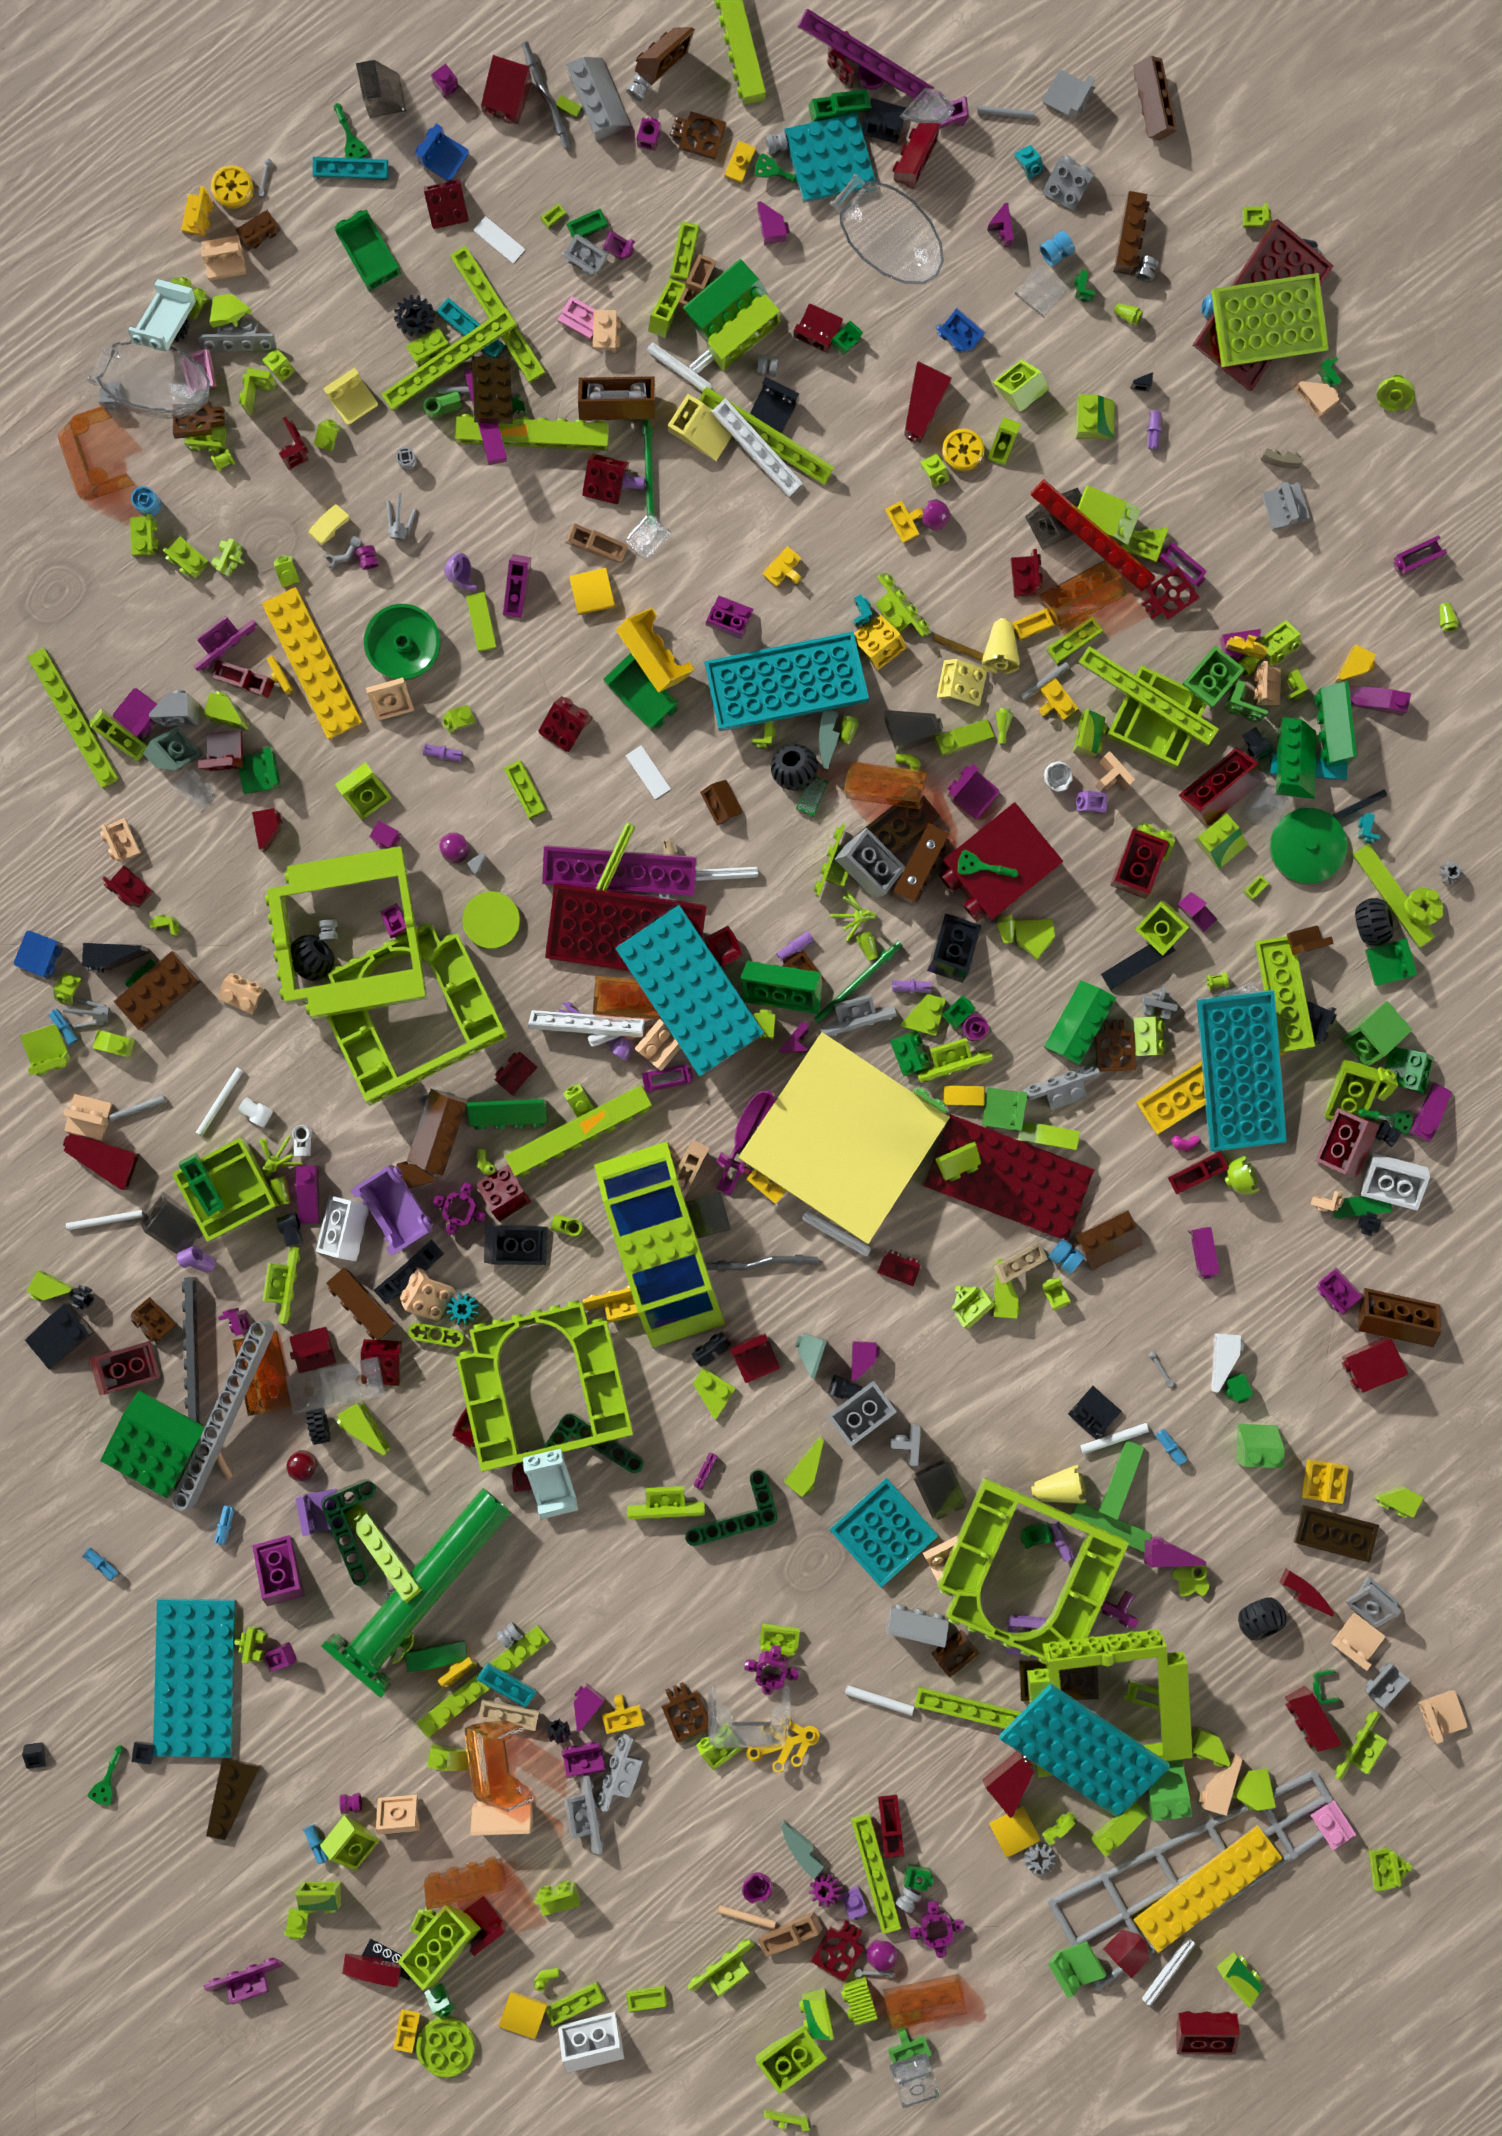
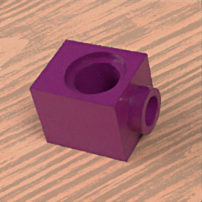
M642 117L636 138L638 147L656 150L661 132V122L652 117ZM647 130L654 131L651 135L645 134Z

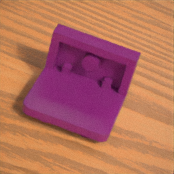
M134 688L113 713V717L142 740L150 733L151 728L156 723L149 717V713L158 704L138 688Z
M972 764L970 767L966 766L960 773L962 777L958 782L954 780L947 788L950 790L947 796L974 819H978L997 797L999 789L978 772L979 768L975 764Z

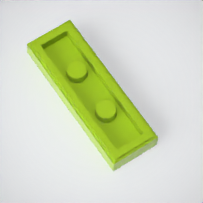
M681 221L670 278L687 281L692 267L700 225Z
M485 592L467 595L466 599L477 651L482 652L496 649Z
M1091 616L1047 647L1046 651L1057 665L1103 633V629L1095 618Z
M521 760L503 768L529 820L546 812Z
M596 1981L548 2005L545 2013L553 2027L604 2002L605 1997Z

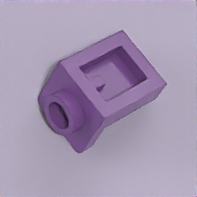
M1094 791L1079 792L1076 799L1077 811L1106 813L1107 794Z
M859 1886L840 1893L849 1919L854 1918V1920L863 1918L868 1911Z

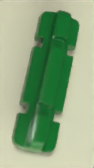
M150 959L146 962L145 966L143 965L132 975V978L129 977L124 982L128 988L131 987L154 967L157 962L154 959Z

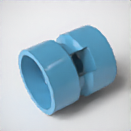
M1063 230L1054 235L1053 240L1049 239L1039 246L1043 258L1051 267L1061 262L1062 257L1066 258L1075 252V246L1071 238Z
M140 486L133 491L131 502L141 515L151 514L155 516L160 512V498L151 488Z
M1063 1238L1055 1246L1048 1258L1055 1264H1061V1268L1070 1275L1085 1255L1077 1249H1072V1245Z

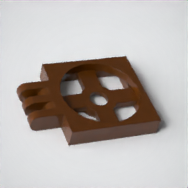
M690 111L688 120L675 117L674 122L678 124H673L672 129L675 131H671L670 136L681 140L679 149L715 160L727 123ZM697 120L703 122L702 128L699 130L690 128L691 124ZM711 124L718 128L719 136L710 134ZM701 133H705L707 137L705 139H701L699 135ZM687 136L696 138L695 148L689 144ZM708 142L715 144L712 148L703 150L704 144Z
M211 401L173 405L174 439L212 435V428L225 425V409L223 407L212 408ZM205 410L208 416H198L197 411ZM189 412L187 418L179 419L180 413ZM191 419H196V422L190 423L189 421ZM179 426H187L189 430L182 429Z
M1124 1019L1119 1020V1027H1117L1116 1020H1112V1027H1109V1020H1104V1033H1097L1095 1036L1097 1068L1100 1072L1135 1071L1134 1032H1125ZM1111 1037V1046L1101 1049L1100 1045L1103 1040ZM1119 1037L1126 1039L1131 1047L1122 1048L1119 1045ZM1114 1048H1117L1119 1050V1054L1117 1056H1114L1112 1054V1050ZM1125 1055H1131L1130 1061L1124 1067H1120V1058ZM1101 1056H1110L1112 1058V1067L1104 1065L1101 1061Z
M684 1682L679 1683L682 1689L680 1692L676 1685L672 1686L675 1693L673 1695L669 1688L665 1689L670 1702L661 1706L676 1743L712 1728L698 1691L696 1690L688 1694ZM688 1699L698 1703L699 1707L690 1710L687 1708L685 1701ZM677 1704L680 1714L671 1719V1709ZM685 1713L690 1714L691 1717L689 1720H685L683 1718V1715ZM703 1715V1722L696 1729L693 1722L694 1718ZM682 1723L687 1726L689 1733L681 1732L674 1726Z

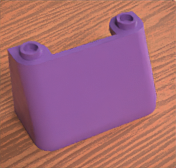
M393 1165L387 1166L351 1189L355 1198L360 1196L364 1199L362 1204H367L386 1236L384 1238L385 1242L389 1241V1246L386 1249L390 1256L400 1253L430 1233L433 1226L431 1219L425 1216L403 1180L402 1171L399 1167H394Z

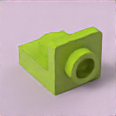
M1296 669L1288 675V684L1291 689H1295V692L1287 697L1288 701L1294 699V701L1301 699L1308 690L1299 670Z
M290 1907L284 1936H289L291 1940L304 1938L307 1931L309 1913H305L304 1910H299V1908Z

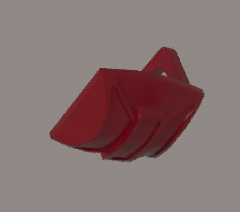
M729 926L705 937L708 949L720 966H725L743 955L739 942Z
M466 1407L455 1425L452 1436H454V1440L465 1446L475 1448Z

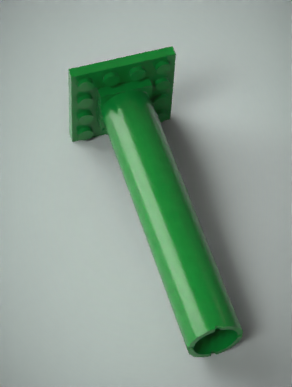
M482 1488L410 1572L422 1591L406 1603L395 1590L348 1646L345 1644L346 1640L340 1634H332L321 1647L381 1699L391 1686L389 1682L391 1679L385 1673H378L377 1671L512 1512L500 1501H496V1497Z

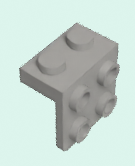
M1060 70L1045 94L1043 103L1075 120L1078 113L1082 114L1087 104L1085 100L1087 97L1091 98L1096 88L1093 86L1095 78L1088 75L1086 81L1083 82L1069 73Z
M1062 155L1058 159L1043 189V194L1074 210L1077 208L1095 173L1092 172L1093 168L1086 164L1081 166L1076 163V159L1072 156Z

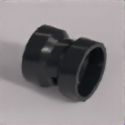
M1384 1121L1380 1125L1375 1138L1386 1142V1145L1393 1147L1398 1141L1401 1131L1397 1128L1393 1129L1389 1123Z

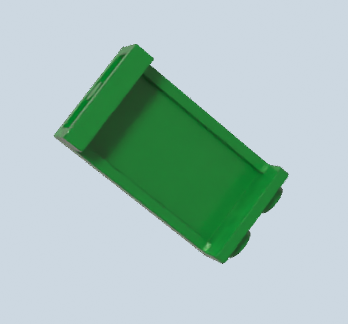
M367 209L357 211L353 214V217L347 220L343 219L334 226L339 240L369 292L402 274Z
M631 653L603 679L604 683L651 731L654 729L658 730L665 723L663 720L668 715L670 717L673 716L678 710V701L674 700L666 690L658 693Z

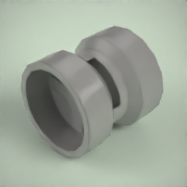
M637 73L633 78V83L628 86L626 92L635 100L642 101L645 97V92L652 85Z
M780 132L777 136L772 134L766 135L769 154H774L778 150L781 152L788 151L785 132Z
M1142 256L1139 262L1140 268L1137 269L1135 277L1144 282H1152L1155 276L1154 270L1157 269L1159 261L1150 256Z
M759 355L757 374L763 375L766 373L776 377L778 357L766 358V356Z
M402 447L397 451L396 460L403 470L409 471L415 468L417 459L411 448Z
M338 920L318 921L319 928H321V933L319 934L320 941L339 940V934L336 932Z
M514 1622L509 1623L505 1630H500L496 1633L506 1649H509L515 1640L519 1641L523 1638L522 1632Z
M904 1887L902 1890L904 1895L898 1897L895 1903L904 1911L912 1914L915 1909V1902H919L922 1895L913 1888Z

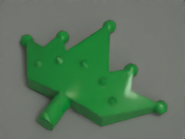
M520 394L517 395L516 399L512 398L513 414L517 410L518 414L522 410L527 413L524 402L519 400Z

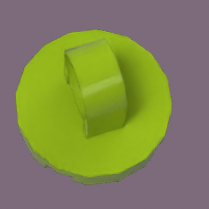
M1395 374L1379 385L1376 394L1379 401L1378 404L1390 412H1397V410L1401 409L1407 410L1413 405L1415 400V387L1402 375Z

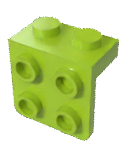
M56 1024L22 1034L20 1037L31 1063L28 1068L30 1076L35 1074L37 1076L44 1075L52 1068H55V1070L66 1067L70 1060V1055Z

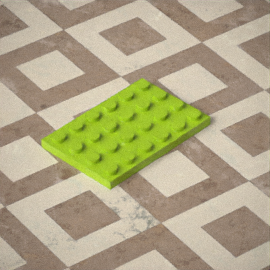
M1319 273L1211 290L1222 367L1329 350Z

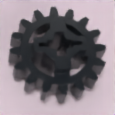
M410 295V300L404 297L403 304L397 303L399 309H394L397 315L394 316V320L398 322L396 324L397 328H402V334L408 332L409 337H412L413 333H415L417 338H419V333L422 332L425 335L426 329L432 330L430 323H435V319L432 317L436 315L435 311L432 310V304H428L426 298L421 301L420 295L416 299Z

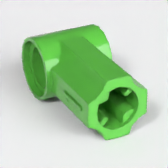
M458 392L438 398L429 397L424 402L425 414L430 419H437L443 414L463 409ZM436 405L438 407L436 411L428 410L429 406Z

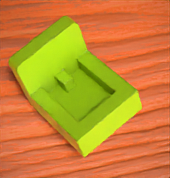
M1264 203L1261 207H1243L1242 228H1265L1268 221H1271V209H1268V203Z
M277 348L262 359L280 382L285 381L295 372L293 366Z
M331 419L323 420L318 425L313 445L330 452L333 451L337 434L341 431L342 426Z
M937 454L920 462L921 468L930 479L932 488H936L950 480L947 467Z
M282 555L276 558L274 568L282 588L300 582L292 556Z
M468 705L448 710L442 716L443 725L449 734L459 728L473 725L476 722Z
M773 721L765 723L764 739L752 738V745H756V748L767 749V746H771L772 737H776V726H772Z
M157 915L154 916V920H149L151 929L157 930L170 927L171 936L179 937L178 932L181 931V928L176 918Z
M63 971L53 988L54 999L59 1003L72 1005L73 996L81 984V978Z
M1379 1067L1378 1073L1381 1082L1376 1094L1378 1099L1385 1101L1388 1096L1393 1094L1394 1090L1398 1087L1396 1075L1392 1070Z
M580 1083L568 1087L563 1092L577 1118L593 1109Z
M1060 1277L1056 1279L1051 1278L1042 1285L1053 1311L1071 1304Z
M425 1907V1910L419 1909L409 1931L420 1935L435 1917L436 1911Z

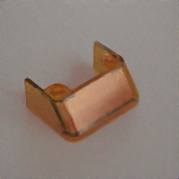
M104 405L73 416L58 433V440L76 493L81 499L86 501L135 485L127 473L109 479L104 469H89L78 435L86 433L90 425L112 418Z
M506 1720L467 1726L465 1728V1740L472 1791L475 1798L506 1812L532 1802V1797L521 1793L520 1781L509 1773L505 1740L511 1739L513 1734L523 1731V1726Z

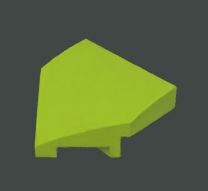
M232 294L218 295L213 297L209 322L213 328L231 322L236 327L238 320L242 316H245V314L249 315L253 311Z
M1053 918L1015 921V936L1018 947L1030 953L1035 960H1038L1041 954L1052 945L1055 938Z
M956 1286L955 1304L951 1309L955 1311V1315L963 1328L968 1330L991 1310L995 1303L984 1289Z
M762 1623L759 1642L761 1651H770L773 1645H778L782 1649L781 1654H785L787 1658L794 1656L795 1651L798 1649L800 1628Z
M1267 1768L1247 1771L1246 1774L1241 1776V1780L1233 1791L1232 1797L1247 1806L1248 1810L1261 1811L1276 1808Z
M1388 1848L1368 1851L1373 1889L1375 1891L1395 1888L1396 1886L1400 1887L1401 1881L1407 1872L1412 1870L1413 1866Z

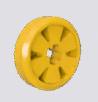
M225 166L214 174L211 181V191L215 200L225 208L237 209L243 207L250 201L253 195L254 186L252 179L241 167ZM232 184H235L236 188H233V191H230L229 187H231Z
M957 429L951 432L943 443V459L955 471L967 472L973 470L980 464L983 458V441L972 430ZM961 446L967 448L966 454H963V452L959 453Z

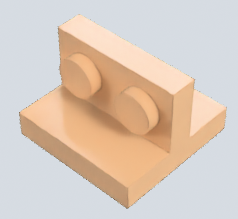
M239 235L202 241L201 257L206 264L209 281L247 274Z
M403 678L366 688L377 721L414 711L407 683Z
M1110 751L1099 762L1108 772L1095 786L1100 792L1104 788L1106 791L1109 790L1116 782L1125 791L1135 781V778Z
M660 1019L635 1047L638 1053L660 1071L665 1068L681 1049L665 1023Z
M74 1094L71 1107L65 1108L63 1114L68 1116L64 1131L103 1141L113 1103Z
M417 1795L378 1798L377 1835L420 1831L417 1814Z

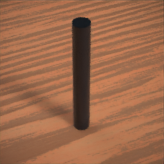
M1383 789L1334 813L1333 817L1340 820L1386 797L1387 792Z

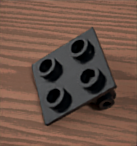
M871 98V108L867 110L863 121V135L897 144L907 108Z
M1092 1386L1071 1409L1068 1415L1097 1440L1105 1434L1108 1426L1122 1411L1096 1387Z

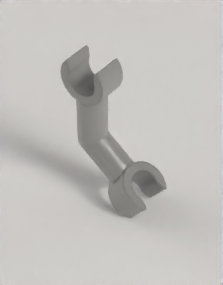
M353 536L350 546L344 555H325L326 559H333V562L326 566L333 568L338 563L351 561L362 540Z

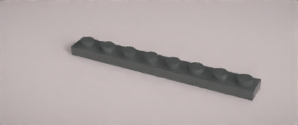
M185 1277L184 1281H182V1293H185V1301L182 1302V1310L185 1312L183 1331H186L183 1349L186 1351L187 1359H184V1370H187L184 1387L188 1394V1397L185 1398V1408L188 1409V1417L200 1424L196 1277Z

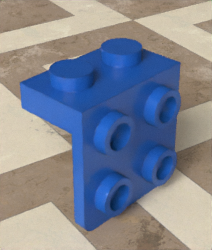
M437 123L428 130L423 144L420 143L416 149L418 163L448 182L452 181L469 155L468 149L446 136L443 127Z
M958 308L954 310L944 324H939L936 327L939 331L937 334L942 339L951 341L953 343L952 347L959 353L972 351L986 334L983 329Z
M28 930L19 947L14 965L49 979L55 970L56 960L61 955L63 943Z

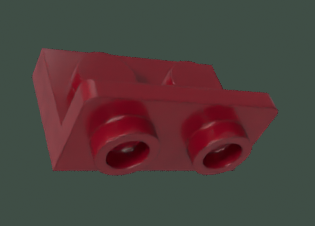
M520 1051L518 1053L514 1052L507 1060L509 1064L505 1068L501 1067L495 1073L496 1078L494 1080L512 1096L538 1068Z
M892 1249L890 1252L885 1251L877 1273L913 1287L922 1265L918 1264L919 1260L910 1256L908 1259L900 1257V1252Z

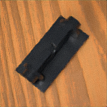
M721 1331L714 1334L704 1345L698 1346L691 1355L700 1367H706L716 1359L712 1354L714 1351L720 1356L729 1349L731 1343Z

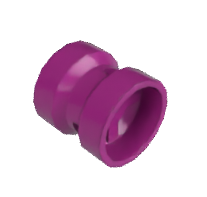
M374 545L363 546L356 550L357 556L361 560L360 567L362 570L373 569L380 565L378 558L375 557L376 550Z
M354 1793L352 1796L347 1794L340 1795L339 1804L342 1815L348 1814L351 1811L354 1813L362 1812L361 1793Z

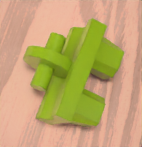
M231 538L228 541L221 540L218 547L223 552L221 558L214 557L211 563L217 571L229 578L238 564L244 565V561L240 559L243 546Z
M261 1626L248 1627L247 1633L242 1632L241 1639H235L234 1644L239 1645V1652L243 1653L242 1663L247 1664L264 1660L265 1652L264 1650L257 1649V1644L266 1643L268 1632L260 1630Z

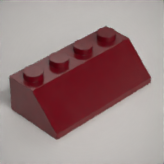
M1236 747L1178 796L1198 820L1209 826L1264 781L1266 777L1260 764Z

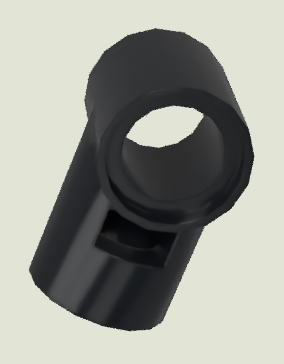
M1257 727L1242 735L1244 741L1249 746L1247 748L1248 752L1255 761L1258 762L1273 753L1271 744L1266 738L1261 736Z
M296 1213L276 1218L278 1229L284 1236L286 1247L303 1242L299 1232L300 1224Z
M834 1375L827 1393L844 1399V1397L850 1399L862 1390V1386L851 1384L850 1380Z

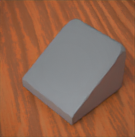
M484 853L479 854L467 863L476 877L487 858Z

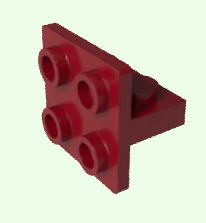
M327 1327L289 1337L293 1352H290L291 1360L295 1359L300 1374L336 1363Z

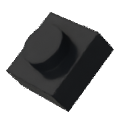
M135 1741L131 1762L151 1765L154 1744Z

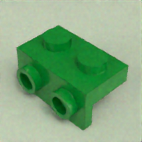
M917 1031L890 1041L903 1077L930 1067L929 1056L923 1048L922 1038Z

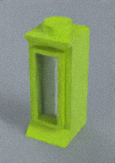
M1128 1678L1129 1688L1127 1694L1124 1693L1123 1695L1125 1701L1160 1711L1159 1688Z

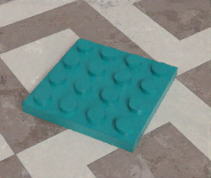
M857 113L784 129L803 203L876 187L875 176Z
M887 1477L829 1528L832 1534L880 1588L938 1537L937 1533Z

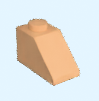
M1301 381L1294 389L1317 418L1326 413L1339 401L1337 391L1332 387L1330 388L1328 384Z

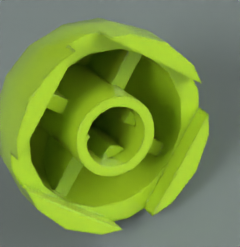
M1246 1155L1231 1162L1229 1169H1227L1228 1176L1225 1177L1228 1188L1232 1187L1240 1195H1250L1260 1191L1259 1187H1255V1183H1258L1251 1162L1246 1163L1245 1161L1248 1159Z

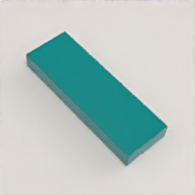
M489 1662L486 1663L477 1677V1681L525 1708L537 1693L536 1689Z

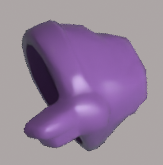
M463 553L454 554L444 568L447 580L457 584L461 589L476 591V586L469 582L472 572L469 558Z

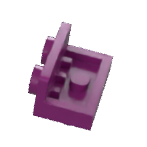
M1337 1267L1324 1276L1317 1285L1319 1294L1323 1298H1327L1331 1302L1333 1309L1337 1312L1340 1311L1343 1315L1363 1296Z
M589 1742L585 1746L578 1748L577 1746H569L566 1750L561 1751L567 1779L605 1771L602 1747L599 1743Z

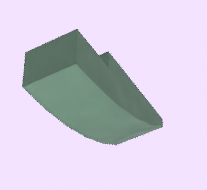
M832 710L823 711L819 730V752L823 771L828 772L840 733L833 731L838 712Z
M783 1819L781 1821V1828L790 1851L801 1867L815 1879L824 1868V1863L811 1853L814 1849L813 1843Z

